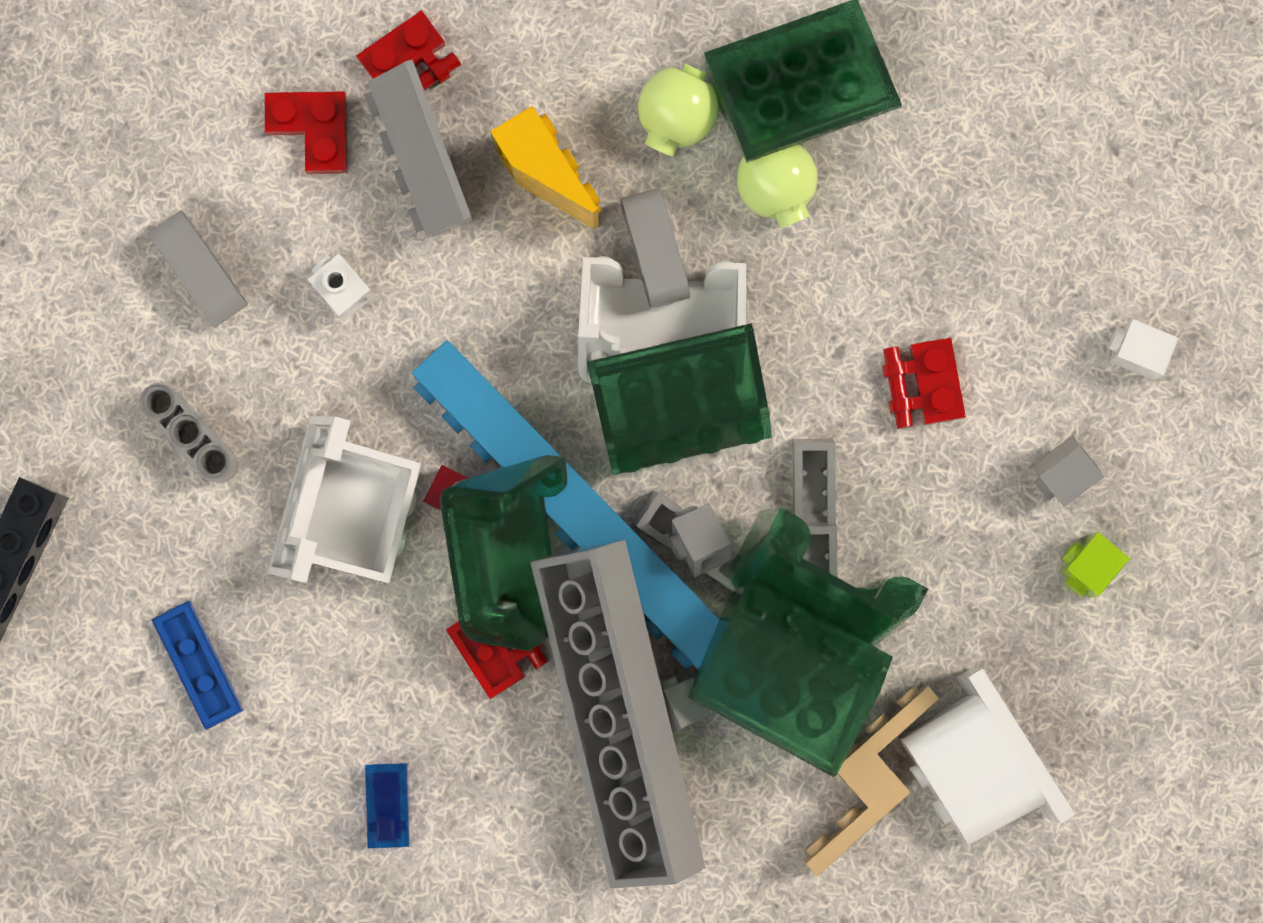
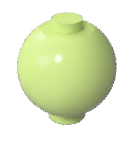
M685 63L682 70L669 67L650 77L643 86L638 99L639 120L648 133L644 144L673 157L678 147L695 145L710 133L718 116V98L712 84L704 81L707 73Z
M772 134L750 143L752 152L742 157L736 177L738 192L745 205L761 217L776 219L780 228L809 217L806 205L815 194L818 176L816 165L808 151L800 144L789 139L782 138L774 141Z

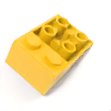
M532 105L490 131L495 151L517 185L593 229L599 227L598 214L602 211L598 204L601 201L589 182L583 185L580 182V175L577 171L579 166L569 149L566 147L560 150L558 147L559 142L556 138L558 133L546 113L539 116Z

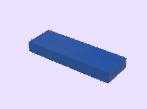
M187 601L151 619L204 729L208 730L243 712L244 709L191 601Z

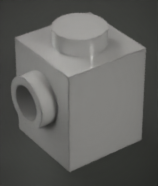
M1073 435L1033 464L1039 476L1034 481L1037 487L1048 500L1056 497L1063 507L1104 478L1097 464Z
M709 503L699 508L697 506L688 507L678 513L676 518L672 520V536L668 538L670 547L678 560L685 559L694 578L731 561L732 544Z
M675 676L660 683L672 733L711 716L695 677L678 683Z

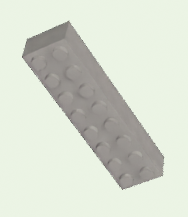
M620 540L564 551L531 561L610 888L677 884L705 869V864L626 541Z

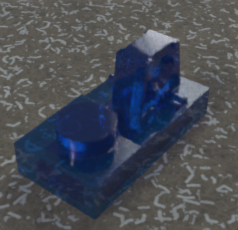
M408 763L366 764L367 847H410Z

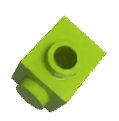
M1095 532L1090 534L1083 543L1076 540L1061 558L1066 564L1059 572L1067 578L1064 584L1079 597L1084 598L1086 594L1090 598L1099 597L1131 558L1101 533Z

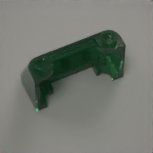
M553 455L539 456L457 481L442 491L440 507L458 619L461 629L472 641L530 651L549 638L530 562L552 555L544 497H553L565 490L568 480L565 457Z
M782 507L760 510L729 572L733 587L741 594L845 651L854 654H863L873 650L919 609L929 590L914 580L903 576L884 579L882 584L875 589L856 588L803 559L811 539L810 530L806 522Z

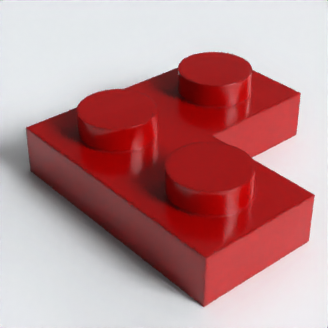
M345 91L265 93L266 135H305V172L307 174L347 173V95Z

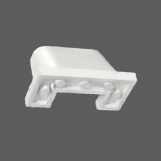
M310 416L267 573L307 583L311 565L315 564L389 583L396 556L402 553L405 546L406 534L403 530L407 516L413 513L417 497L414 489L421 463L346 442L351 422L349 420L336 416Z
M970 668L956 677L965 690L966 696L898 738L914 763L909 768L913 778L922 790L928 786L936 798V801L931 804L935 813L944 825L949 822L952 823L963 843L967 846L1037 808L1041 810L1045 818L1058 823H1063L1075 815L983 668Z

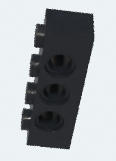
M21 477L18 478L0 516V642L69 497Z

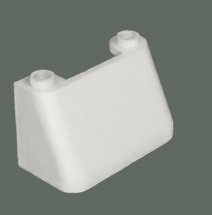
M583 257L578 331V373L580 378L590 384L715 390L736 387L742 380L746 345V263L718 262L706 270L704 281H688L689 299L651 309L641 279L624 278L623 267L610 257Z

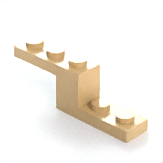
M914 685L895 701L900 706L888 718L884 713H881L865 727L869 734L857 745L851 740L834 755L838 762L832 769L864 806L860 810L852 806L836 821L840 828L828 838L824 833L806 847L805 851L809 855L803 861L816 876L822 873L911 793L877 754L939 700L938 696L929 686H922L919 690Z

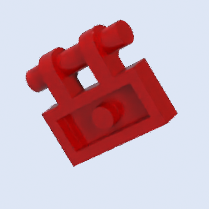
M422 10L356 55L358 61L372 79L409 60H413L415 67L424 62L428 69L418 75L424 91L437 82L439 84L444 83L451 78L449 73L461 66L460 61L453 52L441 60L435 56L434 53L446 46V44Z
M951 338L911 344L912 361L906 362L901 361L899 346L883 349L885 365L882 366L884 378H888L892 400L888 404L890 414H895L897 429L913 427L911 411L921 410L924 425L966 418ZM915 374L918 390L917 397H908L905 375Z
M506 592L492 600V603L500 613L492 620L488 619L480 607L446 629L490 700L525 678L517 664L522 659L528 657L535 670L549 662L541 648L544 646L538 635L533 636L521 617L524 613L518 604L513 605ZM506 626L509 627L520 645L511 652H509L497 633Z

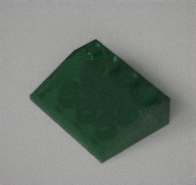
M858 0L847 1L704 52L707 79L714 87L718 98V107L747 163L902 107L900 98Z
M752 323L587 361L612 475L624 472L632 473L641 468L663 463H674L680 459L705 453L713 454L722 449L744 444H755L761 440L772 438L769 408Z
M749 576L730 594L688 698L834 777L839 772L882 689L893 656Z

